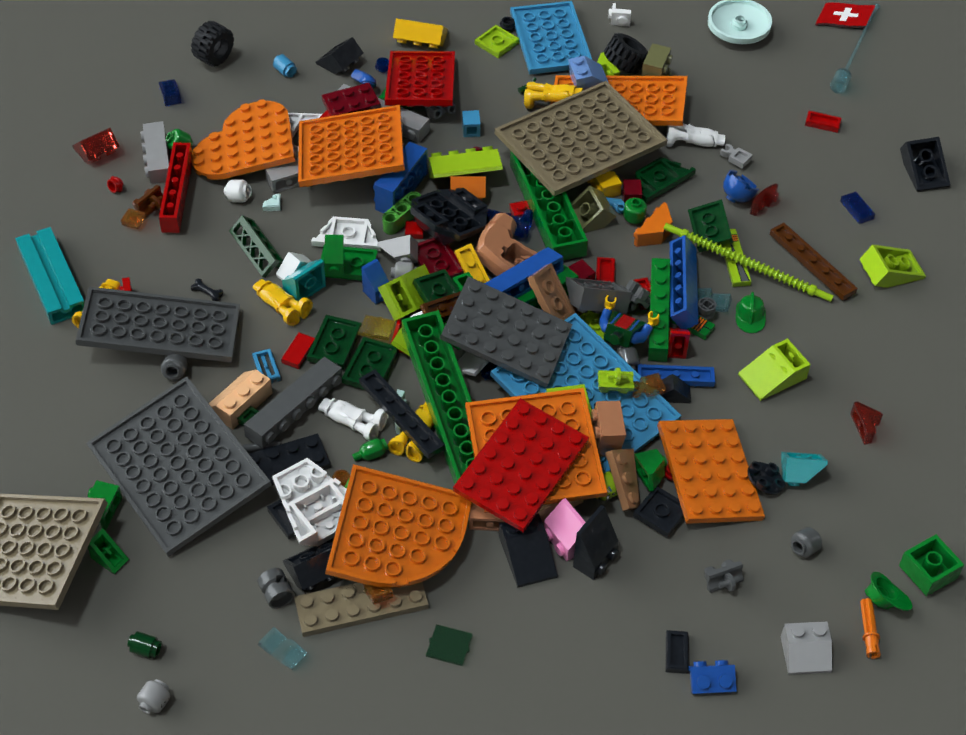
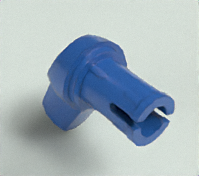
M359 69L353 71L352 79L361 84L370 83L372 89L376 87V80L371 75Z

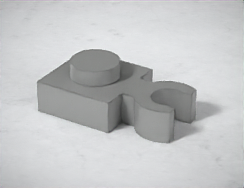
M726 144L725 150L722 148L720 151L722 157H729V162L742 169L752 160L753 156L739 147L736 150L733 149V146L730 144Z

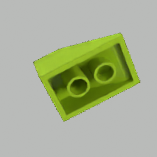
M872 244L859 259L863 269L871 278L872 284L877 287L889 288L922 280L926 277L911 250Z

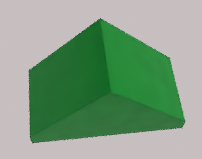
M103 528L92 537L88 545L91 559L112 574H115L129 560Z

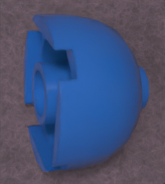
M730 170L723 182V188L727 194L726 198L733 203L736 201L744 203L751 200L759 191V189H756V184L743 174L738 176L736 175L737 171Z

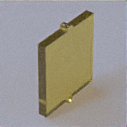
M365 315L358 335L389 341L396 321Z

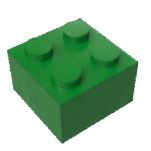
M935 534L905 551L899 566L927 597L959 578L964 564Z

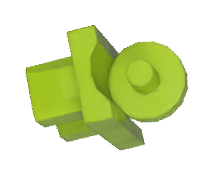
M617 367L615 371L598 370V389L601 393H608L610 390L627 394L628 391H634L633 372L621 371Z

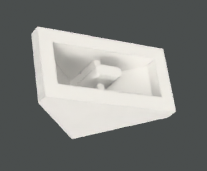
M288 252L276 272V276L283 280L288 275L299 270L300 267L311 262V260L305 255Z

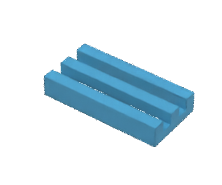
M271 349L252 353L254 364L259 372L263 374L258 356L262 360L266 375L271 379V383H273V380L281 381ZM266 354L268 355V358L270 360L272 369L274 371V375H271L269 367L264 356Z

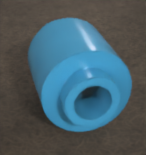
M281 54L274 58L273 67L283 76L290 78L295 75L297 67L288 57Z

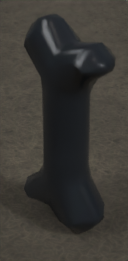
M196 279L195 284L191 285V291L200 290L211 296L212 301H219V297L223 295L222 289L213 290L204 285L202 279Z

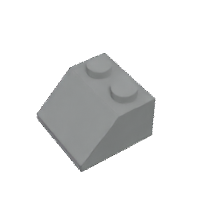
M828 622L784 624L780 637L788 675L831 673L832 639Z

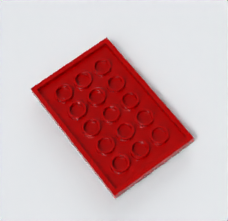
M390 51L385 105L408 107L453 106L455 51Z
M520 398L453 486V491L521 532H524L586 446L589 437Z

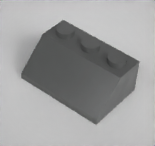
M566 277L570 304L576 307L577 311L587 313L590 310L594 313L602 314L605 308V297L609 295V302H613L616 297V305L611 311L614 310L627 314L632 292L611 281Z

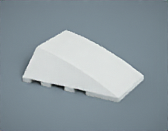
M308 458L272 476L299 544L320 546L334 538L347 490L341 485V482L336 478L333 479L328 476L325 470Z

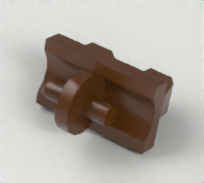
M155 185L152 189L148 188L140 199H135L132 202L134 209L139 212L142 218H146L155 209L160 210L163 198L161 187Z

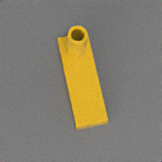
M471 243L454 251L464 273L469 272L473 279L482 283L490 280Z

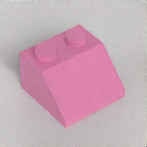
M564 498L544 520V528L548 541L554 545L557 554L563 556L566 561L574 558L577 532L586 522L567 499Z

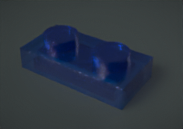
M857 192L841 196L840 202L859 224L874 219L875 213Z

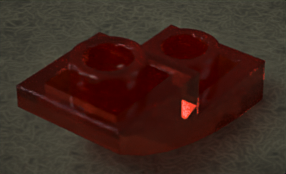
M778 184L770 185L754 198L750 210L751 215L757 216L760 210L763 211L764 207L769 208L772 202L777 201L779 192H777Z

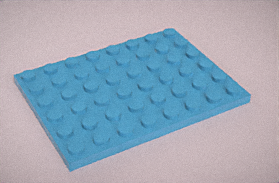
M576 313L564 320L573 325L546 388L500 366L493 369L490 373V376L511 397L546 393L548 388L585 384L591 409L595 408L597 401H620L626 431L622 449H634V454L660 435L657 427L659 421L680 420L682 416ZM617 367L621 371L633 372L634 391H628L627 394L610 390L608 393H601L598 389V370L615 371ZM599 456L603 473L606 471L611 472L607 457Z

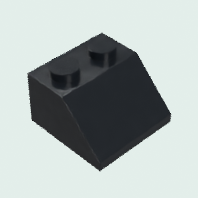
M351 37L333 47L315 63L333 74L340 71L344 73L350 68V64L354 65L360 60L359 57L364 52L355 39Z

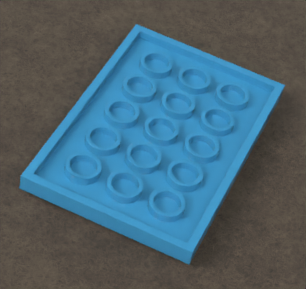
M572 1L510 7V14L514 19L515 30L529 75L569 70L568 59L586 56L592 59Z

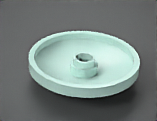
M722 0L710 9L708 26L714 35L724 41L734 44H752L763 40L770 33L772 17L765 7L752 0Z

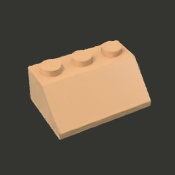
M258 370L244 372L215 397L209 405L224 424L233 430L239 425L237 418L248 407L252 406L256 409L273 394L271 379Z

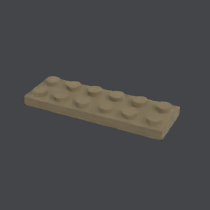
M357 582L294 596L303 637L429 609L422 582L410 586L392 588L376 587Z

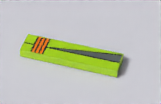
M730 229L733 243L723 245L722 247L726 246L727 250L731 248L732 252L736 251L737 254L741 253V256H744L736 229ZM724 256L732 287L750 286L751 279L745 264L740 265V262L735 263V260L731 261V258L726 259V256Z

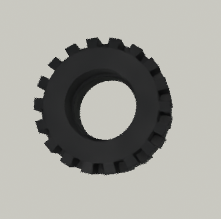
M215 21L203 23L192 39L191 52L193 56L209 66H219L220 63H223L229 57L234 45L233 33Z
M615 33L605 48L604 54L617 68L636 74L643 66L648 51L639 41L631 36Z

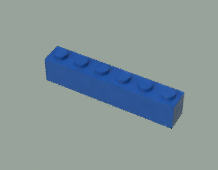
M686 235L670 242V317L680 329H687L698 324L697 251Z
M547 247L484 284L517 299L532 290L527 278L545 265L552 263L557 275L563 272V256Z

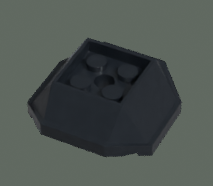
M456 188V190L439 189L412 199L410 213L414 216L420 228L441 244L447 245L454 241L459 242L482 233L486 226L488 205L465 188Z

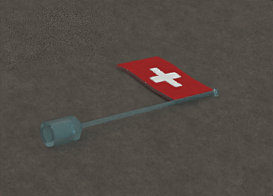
M826 3L815 25L864 28L845 69H838L830 83V88L835 93H843L851 80L852 75L848 69L877 9L880 8L878 3L874 5Z

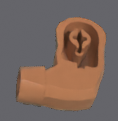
M498 213L488 222L475 248V252L482 265L496 276L538 253L513 239L517 227L516 221L506 213Z

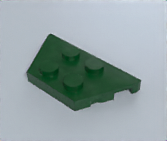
M660 157L636 171L635 179L641 180L642 197L645 203H648L695 175L696 169L693 167L686 169L681 167V163L672 162L669 159Z

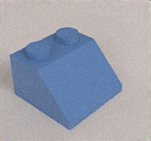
M586 56L568 59L570 77L577 88L585 90L604 81L608 82L601 64Z

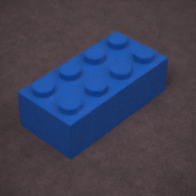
M408 142L403 147L405 170L397 173L382 174L373 185L375 210L385 213L405 195L415 191L428 174L427 148L412 142Z

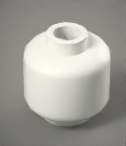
M230 180L224 188V195L232 203L246 202L252 193L251 186L245 180Z

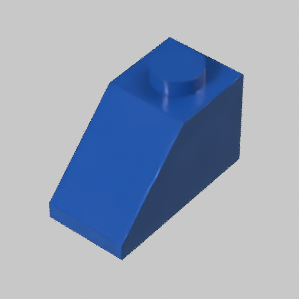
M376 258L362 266L361 269L363 292L375 304L384 301L378 287L388 283L389 280L379 260Z

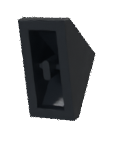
M674 374L651 385L668 403H691L690 386Z

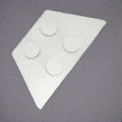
M333 216L328 221V224L320 230V234L311 240L312 246L323 247L325 245V235H344V247L381 251V248L377 245L376 234L371 228L369 219Z

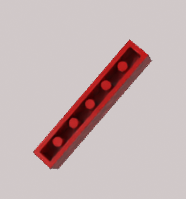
M173 142L159 214L162 233H180L192 167L193 154L191 143Z

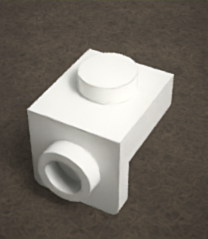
M613 3L608 18H611V25L630 27L631 10L615 9L616 3Z

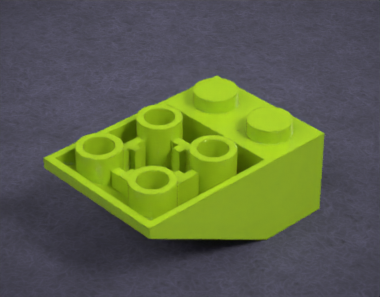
M425 264L378 287L394 321L420 309V305L425 303L412 284L415 278L429 274Z
M787 338L772 345L742 369L738 375L761 401L807 379L811 364Z

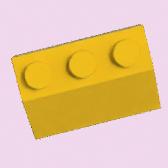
M396 18L393 38L397 39L398 43L407 44V41L413 42V45L416 46L428 44L429 48L438 49V46L443 47L448 29L442 25Z

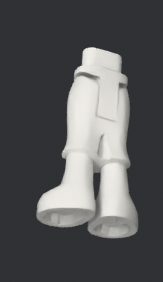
M684 123L683 126L667 127L666 139L668 141L667 145H665L667 147H672L677 140H683L686 143L703 147L724 146L725 135L718 134V131L695 127Z
M324 398L318 407V410L324 412L325 416L350 427L353 431L360 432L368 441L378 437L379 431L384 429L388 419V414L382 408L378 409L375 414H370L365 409H360L346 401L335 398L331 400Z

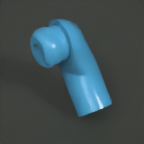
M606 197L611 207L618 213H623L625 203L622 199Z

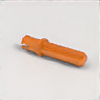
M866 598L860 601L864 635L862 637L866 644V656L870 658L871 654V659H876L881 656L879 647L880 635L876 630L873 602L870 598Z

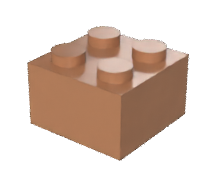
M597 401L595 408L591 410V422L599 456H606L605 452L622 449L626 431L621 402Z

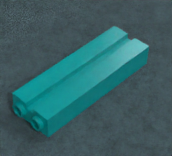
M51 227L36 231L37 235L30 236V234L15 238L49 322L53 325L72 318L78 311L83 312L85 302Z

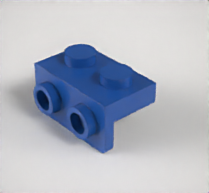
M716 660L715 665H707V661H694V666H688L692 694L737 692L735 665L728 664V660Z

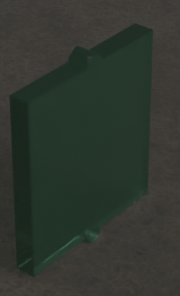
M436 624L434 633L429 638L430 644L426 657L463 666L466 654L470 652L469 645L472 633Z

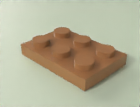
M552 263L545 265L527 278L543 311L562 320L575 313Z

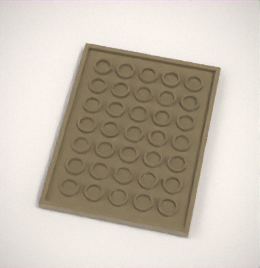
M607 81L497 127L494 133L553 196L667 145L668 141Z

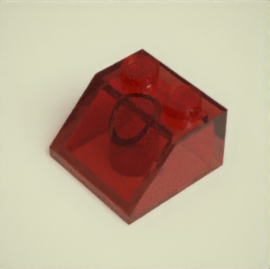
M111 128L72 145L84 162L91 161V163L100 160V155L106 153L109 156L115 153V149L120 147Z

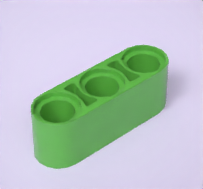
M408 193L383 214L384 233L388 235L396 234L406 226V221L414 219V216L410 213L411 201L421 196L420 193Z

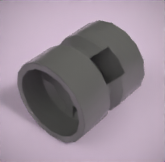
M271 568L265 571L257 580L271 608L276 609L286 606L295 596L283 570L280 568Z

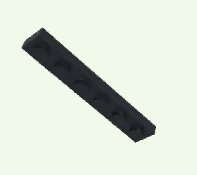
M375 369L359 378L361 386L428 459L445 450V444Z

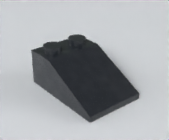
M939 137L904 143L900 151L904 166L916 191L951 186Z
M603 505L599 506L576 535L573 567L592 580L598 574L602 575L607 568V563L610 560L613 561L619 553V540Z
M539 513L535 515L524 532L506 522L499 523V539L517 588L558 577L546 530Z

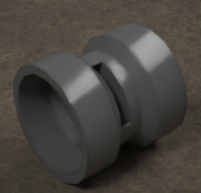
M710 297L701 298L698 301V316L710 322L713 321L717 305L716 301Z

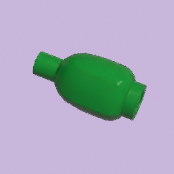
M374 438L364 443L359 451L352 454L354 461L362 458L364 460H372L382 456L385 450L389 448L384 438Z

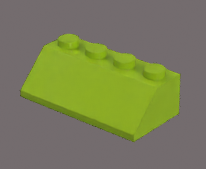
M493 146L482 147V151H476V148L465 149L466 153H459V150L448 151L449 155H442L441 152L431 153V157H428L430 178L503 170L498 149H493Z

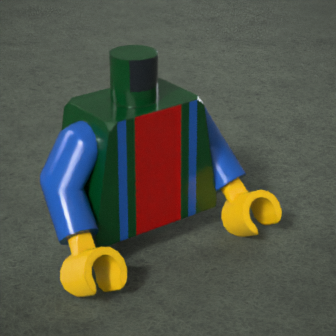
M607 295L604 302L605 308L599 320V326L602 332L605 333L604 339L612 345H620L625 348H629L634 344L644 343L653 330L652 326L659 324V314L657 317L652 318L653 311H650L648 313V323L646 324V322L614 310L611 311L616 305V297L613 302H609V295Z

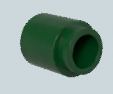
M137 631L135 634L130 635L127 647H130L129 651L131 653L147 658H157L162 647V641L158 640L155 636Z

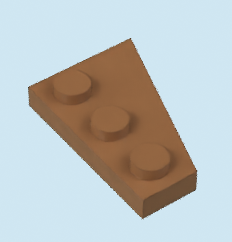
M618 449L605 452L622 510L637 509L640 505L634 449Z

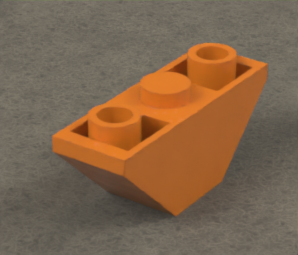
M663 202L660 207H656L650 218L647 217L643 225L635 230L633 235L635 237L634 246L662 244L671 234V232L664 230L666 223L672 225L673 222L667 203Z

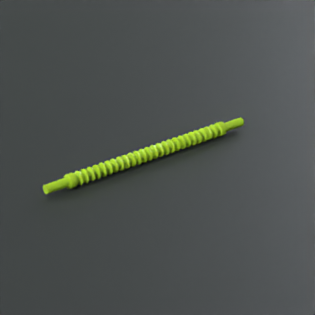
M668 223L664 226V230L680 237L686 235L693 242L692 244L697 243L698 247L701 245L703 249L706 247L707 251L710 249L712 253L715 251L717 255L721 254V257L726 256V259L731 258L730 260H735V263L740 262V265L745 264V267L754 268V271L759 270L760 274L762 272L765 276L768 274L769 278L772 276L774 280L779 279V282L783 281V284L793 285V288L802 289L803 292L806 291L810 296L815 295L829 302L833 299L834 295L818 289L816 285H808L809 283H804V280L799 281V278L794 279V276L790 277L789 274L780 273L779 269L776 271L774 267L771 269L770 265L765 266V263L755 262V259L751 260V257L741 256V253L732 252L731 248L727 250L726 246L724 248L722 244L718 246L717 242L715 244L712 243V240L709 242L708 238L703 239V236L693 235V232L689 233V230L685 228L682 230Z

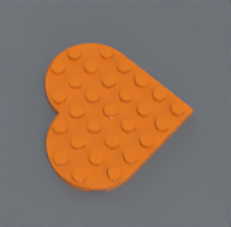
M264 99L249 104H242L240 108L232 112L224 121L222 131L210 133L208 137L203 139L193 149L191 163L194 171L199 176H207V179L220 180L295 162L291 122L287 109L280 103Z

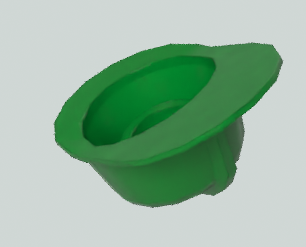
M751 292L750 295L744 296L737 303L736 324L739 329L746 333L761 331L766 322L764 302L760 297L755 296L754 292Z
M873 572L871 574V583L865 589V594L876 606L883 609L895 606L903 611L912 609L913 605L909 597L880 572Z

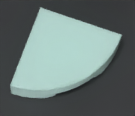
M275 194L272 198L264 201L263 211H281V195Z

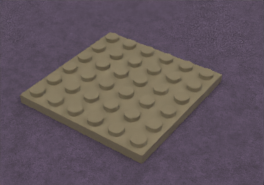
M0 494V606L59 610L108 503L104 498Z

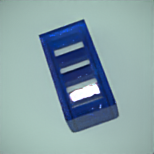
M175 79L159 82L165 106L182 103Z

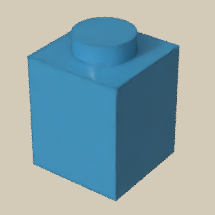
M479 110L462 111L463 137H480Z

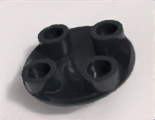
M753 461L748 467V477L759 490L768 494H778L785 487V482L778 472L779 467L776 464Z

